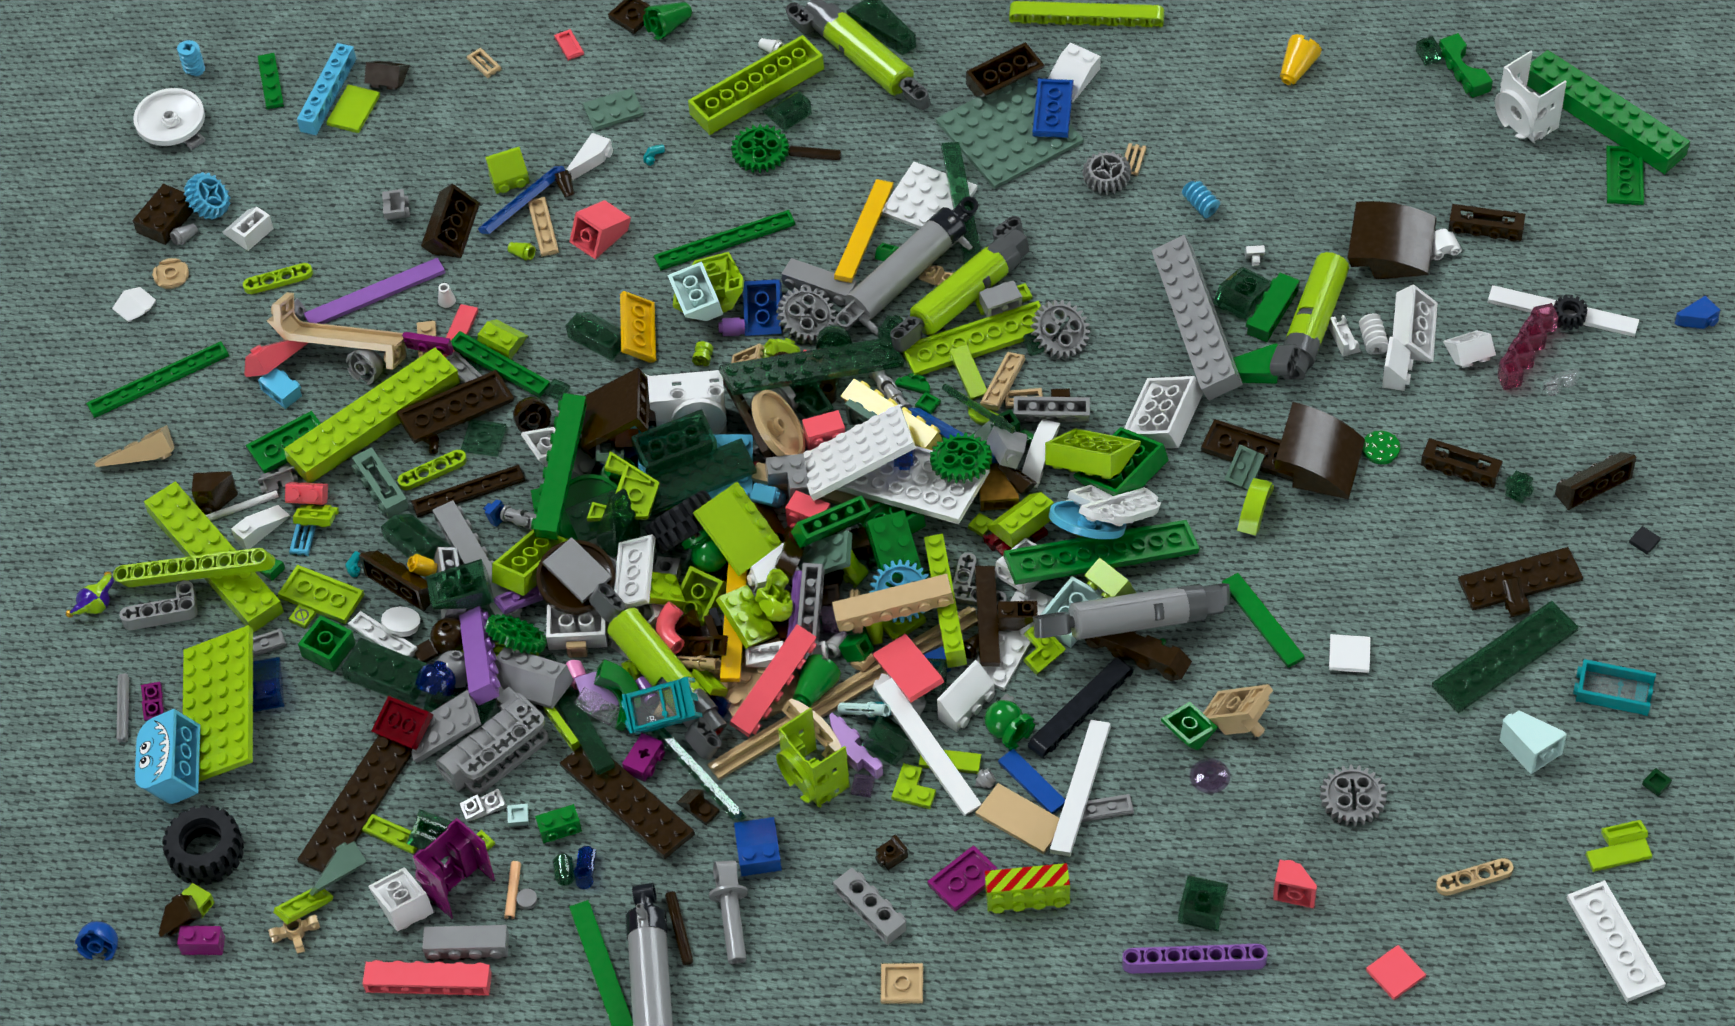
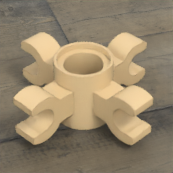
M312 915L302 921L299 918L289 924L284 922L283 927L271 928L268 931L272 943L279 942L283 938L288 937V939L293 941L296 952L299 954L305 952L302 942L305 931L317 930L320 928L317 916Z

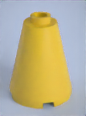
M1294 34L1288 41L1280 73L1282 82L1287 85L1295 84L1321 55L1322 49L1319 44L1311 38L1309 41L1304 39V35Z

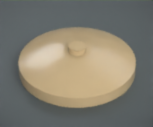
M763 390L756 394L752 400V415L758 432L767 446L777 456L803 454L805 451V436L802 426L790 405L779 394L771 390Z

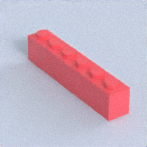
M796 624L730 720L729 725L747 737H750L752 733L754 735L757 734L762 726L759 724L762 718H768L773 710L771 708L773 702H779L784 694L782 692L784 686H789L795 678L793 675L795 670H800L806 662L804 659L806 654H811L816 648V636Z
M374 960L365 964L363 987L365 993L489 996L492 972L490 965L485 963L465 964L463 962H456L454 964H445L443 962L424 963L421 961L404 963L402 961L383 962Z

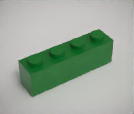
M1279 273L1276 279H1272L1270 289L1264 292L1262 302L1256 305L1254 315L1249 317L1246 322L1247 335L1268 342L1297 295L1300 280L1283 273Z
M861 495L797 522L791 533L798 546L802 548L865 521L871 510Z

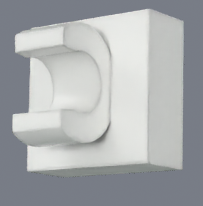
M1246 246L1245 259L1251 258L1252 266H1258L1260 258H1263L1265 255V246Z

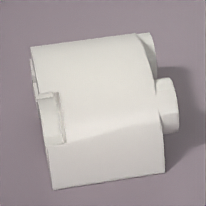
M1447 229L1435 231L1431 260H1440L1444 257V254L1455 256L1462 252V248L1453 232H1448Z

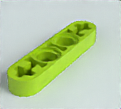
M308 263L293 265L249 277L244 280L243 288L247 294H256L307 280L312 277L313 270ZM286 274L292 275L289 279L282 278ZM268 279L274 280L271 284H265V281Z
M454 450L404 472L398 477V485L400 489L408 491L456 470L466 464V454L462 450ZM439 464L446 465L444 469H436L437 465ZM424 471L429 473L426 477L419 476ZM407 479L409 483L406 484L403 480Z

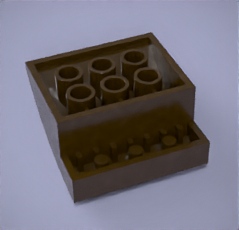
M1380 201L1356 202L1347 257L1350 266H1369L1374 279L1429 275L1436 216L1420 209L1397 203Z
M1292 402L1276 456L1275 469L1294 473L1293 488L1349 499L1365 439L1352 427L1336 417L1319 409Z

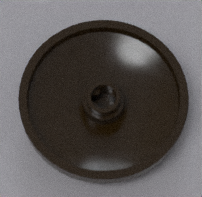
M575 540L612 576V579L606 584L614 588L615 571L607 553L591 542ZM565 542L559 543L549 549L539 562L536 574L539 593L548 605L560 612L567 614L591 612L595 608L591 605L589 599L582 603L543 565V561Z

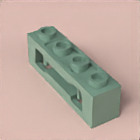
M372 447L352 457L354 463L352 469L355 475L362 477L360 481L363 487L370 489L369 495L373 501H378L379 504L377 506L382 515L386 513L388 518H391L409 509L407 498ZM374 466L377 469L379 478L388 489V492L385 493L386 499L383 496L382 489L372 476L376 474Z

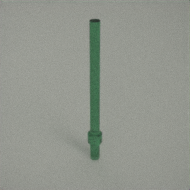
M948 384L942 386L943 391L994 422L998 428L1005 429L1010 433L1016 431V427L1008 423V420L1004 417L997 416Z

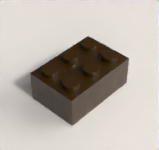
M163 183L132 220L136 233L166 245L171 240L170 233L173 232V229L181 227L194 212V209L189 207V202L185 201L187 198L183 195L185 192Z

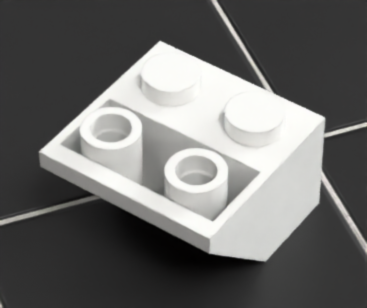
M255 207L242 214L223 231V234L249 251L274 228L270 215Z

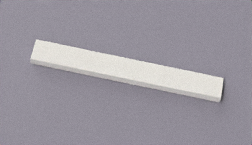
M1492 285L1488 298V303L1551 318L1556 301ZM1587 307L1586 321L1583 325L1635 337L1639 319ZM1572 310L1563 311L1567 315L1577 314Z
M890 678L875 687L876 693L884 704L890 705L891 714L961 813L966 816L981 806L980 801L895 681Z
M1090 721L1050 847V853L1071 856L1111 728L1108 722Z

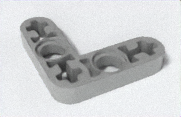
M964 553L960 556L952 585L957 603L977 606L976 600L973 598L976 595V587L971 586L976 566V557L972 553ZM967 559H970L971 562H969L968 569H966L965 562ZM961 575L969 577L967 581H960L958 578ZM996 590V597L1001 598L999 601H1007L1006 594ZM959 591H962L963 593L961 594V596H957V593Z

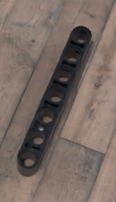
M1119 657L1113 659L1030 739L1028 748L1042 759H1045L1049 752L1052 753L1059 746L1058 743L1062 739L1065 740L1076 726L1079 727L1086 720V716L1099 708L1098 705L1102 701L1105 702L1115 689L1125 683L1124 680L1128 676H1132L1134 669Z

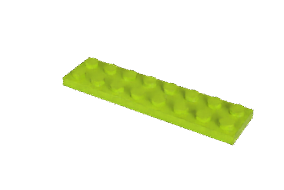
M1035 301L920 339L902 353L911 372L914 375H924L954 365L949 350L966 344L972 357L975 358L1036 338L1037 336L1031 335L1035 329L1030 327L1034 323L1032 318L1036 316L1035 312L1039 310L1041 304L1039 301ZM1045 328L1048 333H1051L1048 328Z

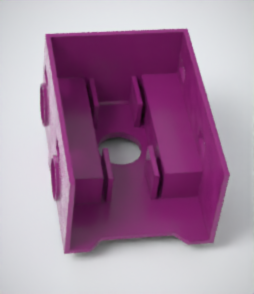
M458 818L452 821L447 830L427 848L419 850L413 856L417 881L421 883L422 889L427 893L428 898L434 902L433 905L440 908L451 919H453L447 895L461 880H464L465 877H469L476 869H480L493 882L495 881L485 841ZM448 856L447 862L443 865L441 860Z

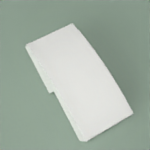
M499 789L482 797L475 795L460 803L467 821H472L507 808Z

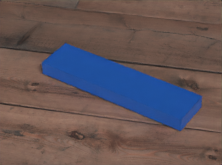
M1014 749L998 760V763L1046 811L1054 814L1064 806L1065 799Z

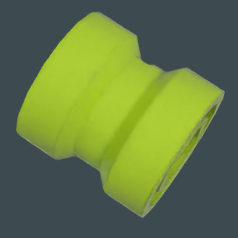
M705 341L697 342L692 362L699 366H709L710 356L714 349L713 346Z

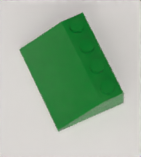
M1120 427L1112 436L1141 441L1140 446L1121 473L1113 476L1111 479H1104L1100 475L1089 476L1085 472L1080 471L1076 472L1073 476L1084 486L1092 485L1112 496L1142 488L1169 459L1163 443Z

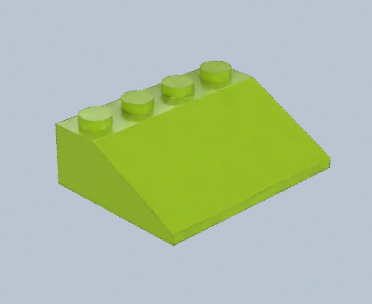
M1075 428L1045 442V465H1050L1054 469L1065 468L1069 469L1070 472L1080 471L1085 472L1089 476L1100 475L1104 479H1111L1113 476L1121 473L1140 446L1141 441Z
M735 482L693 512L738 576L782 544L779 537L767 523V520L761 515L756 505L750 500L738 482Z

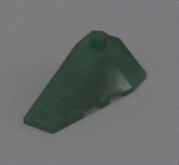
M624 488L609 497L597 531V546L612 558H615L618 554L619 542L641 537L640 523L635 518L636 513L631 509L632 503Z

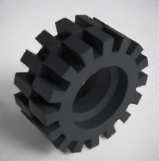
M1564 295L1563 299L1559 297L1553 306V322L1555 324L1558 323L1557 326L1559 328L1563 326L1564 330H1566V327H1569V330H1573V327L1575 329H1579V326L1582 327L1586 321L1588 310L1587 304H1584L1583 299L1579 301L1580 297L1576 296V298H1573V295H1570V298L1567 295ZM1572 310L1577 314L1567 315L1563 311Z

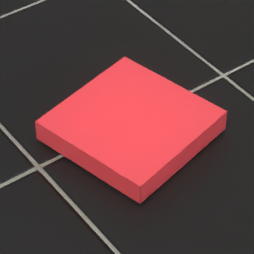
M1399 945L1366 967L1368 974L1393 1000L1426 977L1421 968Z

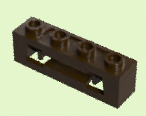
M1452 204L1448 231H1453L1456 234L1468 233L1473 236H1489L1492 239L1504 238L1509 241H1522L1526 214ZM1461 211L1473 212V216H1470V213L1461 215ZM1503 216L1515 218L1514 222L1508 221L1507 218L1505 219V221L1502 219Z
M1431 438L1427 442L1421 459V465L1428 470H1438L1447 476L1453 475L1460 477L1466 482L1479 483L1485 488L1495 487L1503 464L1502 460ZM1436 447L1449 450V452L1436 450ZM1482 460L1484 462L1491 463V465L1487 466L1484 465V463H1478V461Z

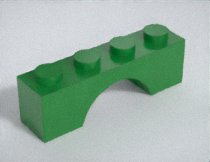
M1459 33L1440 39L1439 48H1437L1438 55L1445 59L1447 68L1453 70L1455 79L1463 84L1465 93H1469L1474 98L1491 92L1493 80L1485 69L1469 67L1462 61L1466 54L1467 44Z

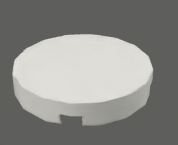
M393 607L383 613L381 626L390 635L393 633L397 634V637L410 636L418 631L420 616L411 608Z

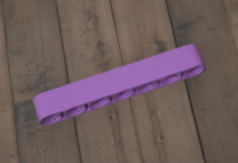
M1262 944L1129 948L1123 953L1122 967L1127 973L1132 974L1253 970L1265 967L1268 951ZM1258 955V956H1261L1262 958L1257 959V958H1254L1253 956ZM1239 956L1241 959H1234L1233 957ZM1212 957H1218L1220 959L1213 960ZM1176 958L1178 961L1174 962L1169 959ZM1191 958H1198L1199 960L1193 961ZM1150 959H1155V960H1157V961H1156V962H1150V961H1148V960H1150ZM1128 960H1135L1136 962L1130 963Z

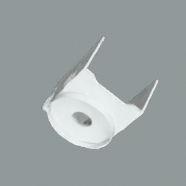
M1529 51L1504 67L1500 93L1495 97V109L1503 126L1509 125L1518 133L1515 137L1520 139L1527 137L1535 143L1536 140L1542 139L1559 128L1567 81L1565 80L1541 96H1538L1535 92H1530L1527 89L1532 51Z
M722 370L647 376L650 409L656 415L657 430L653 434L727 433ZM717 379H719V382H711V383H710V380H717ZM672 383H681V385L672 386Z

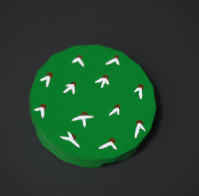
M1374 431L1364 438L1365 443L1362 452L1372 463L1380 465L1389 464L1399 456V440L1390 432Z

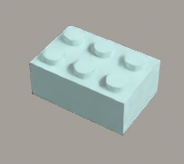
M1072 576L1040 615L1068 612L1071 603L1102 599V593L1097 590L1094 591L1087 584ZM1072 632L1067 635L1054 636L1059 642L1070 648L1077 641L1072 636Z

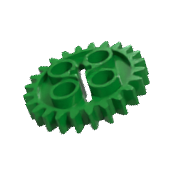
M759 124L758 128L752 125V129L745 127L746 132L740 130V136L735 135V140H732V157L735 158V163H739L740 168L745 166V171L751 168L752 173L756 169H758L759 173L762 172V169L768 172L770 167L775 170V165L781 166V161L785 162V157L788 156V138L785 137V133L781 134L780 129L776 131L775 126L769 129L768 124L765 127Z
M957 433L956 437L950 434V439L943 437V443L937 441V447H932L933 452H930L932 471H935L936 476L940 475L941 480L947 477V482H950L952 479L955 480V484L959 480L965 483L966 479L973 482V477L979 479L980 474L985 475V469L989 470L990 464H992L990 445H987L986 440L982 441L981 437L975 439V434H972L970 437L967 436V433L963 436Z
M496 614V616L491 615V617H488L484 627L488 636L493 637L492 640L499 641L498 644L506 645L505 648L511 647L513 651L519 650L521 653L526 652L527 654L531 652L533 654L541 653L547 644L546 636L543 635L544 632L539 631L540 628L533 627L534 624H528L526 620L521 621L519 617L513 618V616H506L505 614H502V616Z

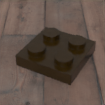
M623 0L608 13V18L635 34L644 26L643 15L646 14L644 9L650 5L642 0Z

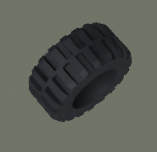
M702 490L645 526L647 535L653 534L656 538L655 548L659 553L664 554L704 529L693 512L711 500L708 492Z
M200 805V808L194 806L189 808L190 810L187 812L182 811L179 813L178 818L174 817L171 820V826L166 827L162 840L163 852L174 874L178 878L181 877L186 883L192 880L195 885H200L201 882L209 885L212 884V880L216 879L219 882L223 880V875L229 876L232 874V867H238L240 864L238 858L242 859L244 854V841L234 817L229 815L226 810H220L217 806L208 808L207 805ZM214 834L221 837L218 845L206 854L191 855L186 852L189 843L198 836Z

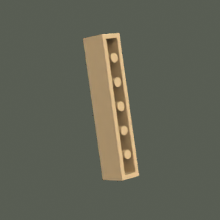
M943 574L832 602L836 623L839 632L850 631L861 626H870L873 623L889 621L898 617H906L918 612H926L938 607H946L954 604L948 575Z

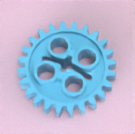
M901 559L898 560L897 565H895L894 561H890V567L884 564L883 568L885 571L878 569L879 576L874 575L872 577L876 583H870L874 590L869 591V593L891 588L885 585L886 582L895 587L927 578L928 574L922 575L923 568L917 570V563L909 566V560L904 565ZM894 573L901 575L902 580L900 583L893 582L892 575ZM914 613L906 617L898 618L900 619V623H904L905 618H907L908 622H911L912 615L916 619L919 618L918 613ZM897 618L892 619L893 623L896 622Z

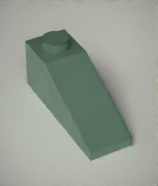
M354 841L348 845L345 842L335 849L336 853L331 857L311 889V896L357 871L367 862Z

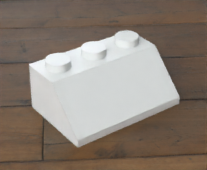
M977 660L937 699L938 720L955 732L960 728L964 729L968 725L970 718L980 713L982 705L986 701L990 702L995 696L994 682Z

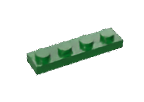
M275 53L259 55L257 57L266 108L268 110L283 107L284 103Z

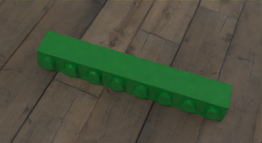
M563 393L562 400L558 401L557 410L559 411V416H555L554 428L556 429L550 438L551 450L547 451L546 461H548V465L543 469V478L545 479L544 483L540 484L539 495L541 497L540 501H536L535 512H537L536 518L532 519L531 529L534 530L535 537L558 540L587 408L586 396Z

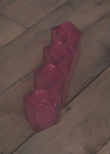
M1552 303L1536 306L1532 309L1529 318L1524 322L1517 337L1514 338L1509 346L1507 353L1500 360L1497 376L1503 390L1522 386L1523 370L1533 368L1535 360L1534 351L1545 349L1546 333L1556 331L1558 315Z

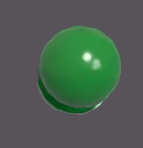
M705 529L699 531V537L694 535L681 543L685 550L688 548L691 550L692 561L701 571L707 573L721 570L727 563L726 558Z
M998 700L987 708L984 717L986 729L992 736L1002 739V744L1009 750L1018 748L1019 745L1017 743L1023 737L1028 739L1036 725L1033 723L1035 719L1031 715L1023 714L1019 706L1009 700Z

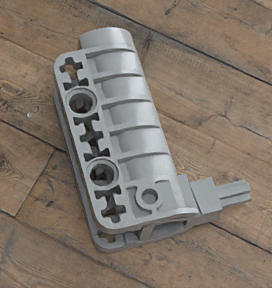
M501 686L499 687L500 696L495 698L497 706L501 709L499 713L436 760V766L440 774L457 792L466 787L473 794L479 795L484 793L548 742V733L543 728L545 725L543 714L523 695L515 693L510 687L505 690ZM537 734H538L539 736L543 735V739H542V740H540V739H537V740H536V735H537ZM520 747H529V750L527 752H519ZM505 759H512L513 763H506ZM491 770L499 771L495 777L488 776ZM476 782H477L478 784L481 783V786H482V787H481V788H478V787L474 788V787H475V786H474V783H476Z

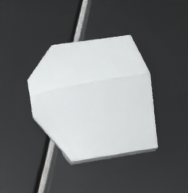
M141 287L123 291L112 309L126 321L131 322L133 319L149 311L153 304H155L156 299Z

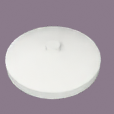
M179 88L163 89L150 94L140 102L134 113V124L139 136L151 144L160 146L176 145L187 141L201 129L205 119V111L201 100L194 93Z

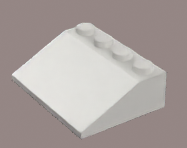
M1196 377L1147 378L1124 429L1163 443L1165 448H1179L1203 395Z

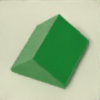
M1190 701L1161 718V722L1188 747L1197 751L1217 730V726Z

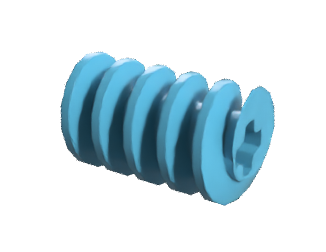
M191 40L181 42L177 46V51L184 72L192 76H200L205 71V65L199 45Z
M1191 181L1183 187L1182 195L1199 211L1204 219L1211 217L1220 206V201L1214 195H1211V191L1207 190V187L1203 186L1201 181Z

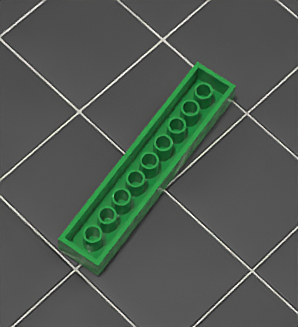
M1546 50L1530 63L1528 87L1542 95L1566 80L1562 109L1616 144L1627 147L1628 151L1638 158L1641 156L1644 162L1661 173L1666 174L1687 155L1690 140L1551 51Z

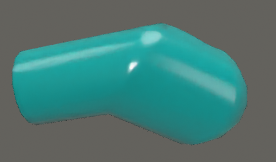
M660 144L649 147L643 156L644 163L648 166L653 165L655 161L654 156L665 152L664 145Z
M354 551L345 564L348 574L352 577L359 576L361 568L358 567L360 553Z

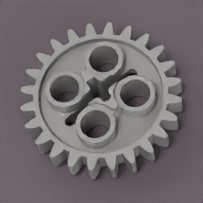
M801 286L799 291L794 287L792 292L788 290L786 295L782 296L776 311L779 313L777 320H781L779 326H785L783 332H790L789 338L794 335L795 341L802 338V343H804L808 339L811 344L814 339L819 342L821 337L825 338L827 336L826 333L830 334L836 318L833 316L836 310L832 309L833 303H827L830 299L829 297L823 298L824 292L817 294V288L812 292L810 286L807 290H804L803 286Z
M1056 300L1052 304L1048 301L1045 306L1042 305L1035 312L1036 316L1032 318L1034 323L1030 328L1035 330L1031 335L1037 336L1034 342L1041 343L1038 348L1044 347V353L1050 351V357H1053L1055 354H1057L1058 359L1062 355L1065 359L1070 355L1075 356L1076 352L1080 353L1082 351V348L1087 345L1085 342L1089 340V337L1086 335L1090 333V330L1086 328L1090 324L1084 323L1087 316L1081 317L1083 311L1077 312V305L1073 308L1070 307V301L1066 305H1064V300H1061L1059 304ZM1055 314L1060 317V320L1055 317ZM1066 317H1068V322L1062 328L1061 333L1056 337L1055 341L1053 342L1052 338L1058 332L1060 326L1064 323ZM1070 325L1074 326L1075 330H1072ZM1045 328H1048L1051 331V334L1048 333ZM1061 339L1065 340L1066 344H1063Z
M1350 765L1348 770L1342 766L1341 771L1335 768L1334 775L1328 773L1327 779L1323 780V785L1320 789L1321 806L1326 807L1325 813L1332 812L1331 819L1338 817V823L1345 820L1346 826L1353 822V825L1356 827L1359 821L1364 826L1366 819L1372 823L1373 816L1378 818L1379 812H1383V805H1386L1387 792L1384 791L1385 784H1381V777L1375 779V772L1368 774L1369 768L1361 771L1360 765L1357 769ZM1351 781H1354L1356 810L1352 808Z

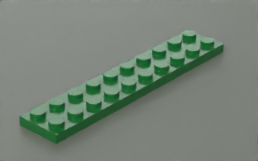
M1186 519L1125 530L1123 536L1115 539L1081 537L1005 550L1003 557L1014 584L1019 585L1087 573L1099 558L1112 568L1198 554L1200 548Z

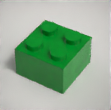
M320 615L298 643L303 658L335 672L356 642L351 630Z

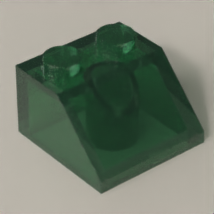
M800 91L792 92L765 108L762 112L785 132L812 114L811 101Z
M877 716L860 745L887 763L895 766L903 757L911 741L900 725L886 716Z

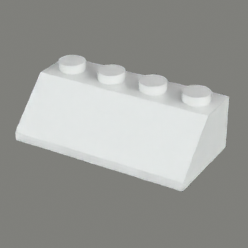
M1414 284L1396 293L1393 337L1411 351L1410 359L1433 362L1438 303Z

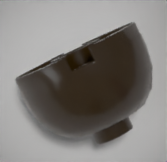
M527 397L520 400L515 406L513 420L520 432L536 430L530 429L526 422L532 426L538 424L537 429L547 428L551 422V411L547 404L539 398Z
M453 617L442 618L432 627L430 633L431 644L438 654L463 650L459 619Z

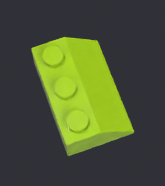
M1042 492L1029 494L987 525V529L1008 546L1014 548L1023 539H1027L1051 521L1049 512L1054 502Z

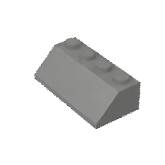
M505 647L496 657L495 665L499 672L497 678L500 686L504 690L510 687L515 693H520L529 702L553 709L574 681L566 664L525 652L521 653L519 650L513 651L512 648Z

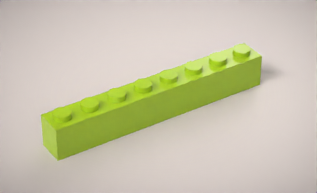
M943 534L924 537L931 577L947 574L954 599V604L937 608L947 667L967 665Z

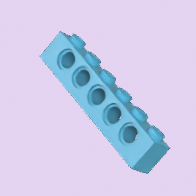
M336 44L297 118L300 132L317 135L356 61L353 46Z

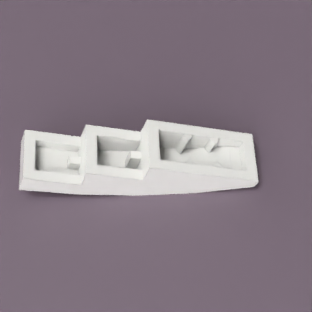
M778 641L745 649L746 666L767 668L784 642ZM826 641L817 642L814 651L811 654L807 653L804 657L806 660L812 654H820L822 659L827 661L828 645Z

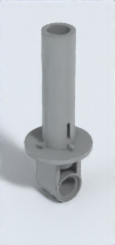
M715 861L713 864V875L716 888L709 892V899L721 904L728 963H743L747 959L739 900L747 896L748 889L738 884L736 861Z

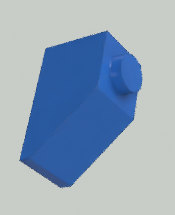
M1704 296L1678 312L1675 324L1677 326L1705 329L1709 325L1712 327L1719 321L1720 309Z

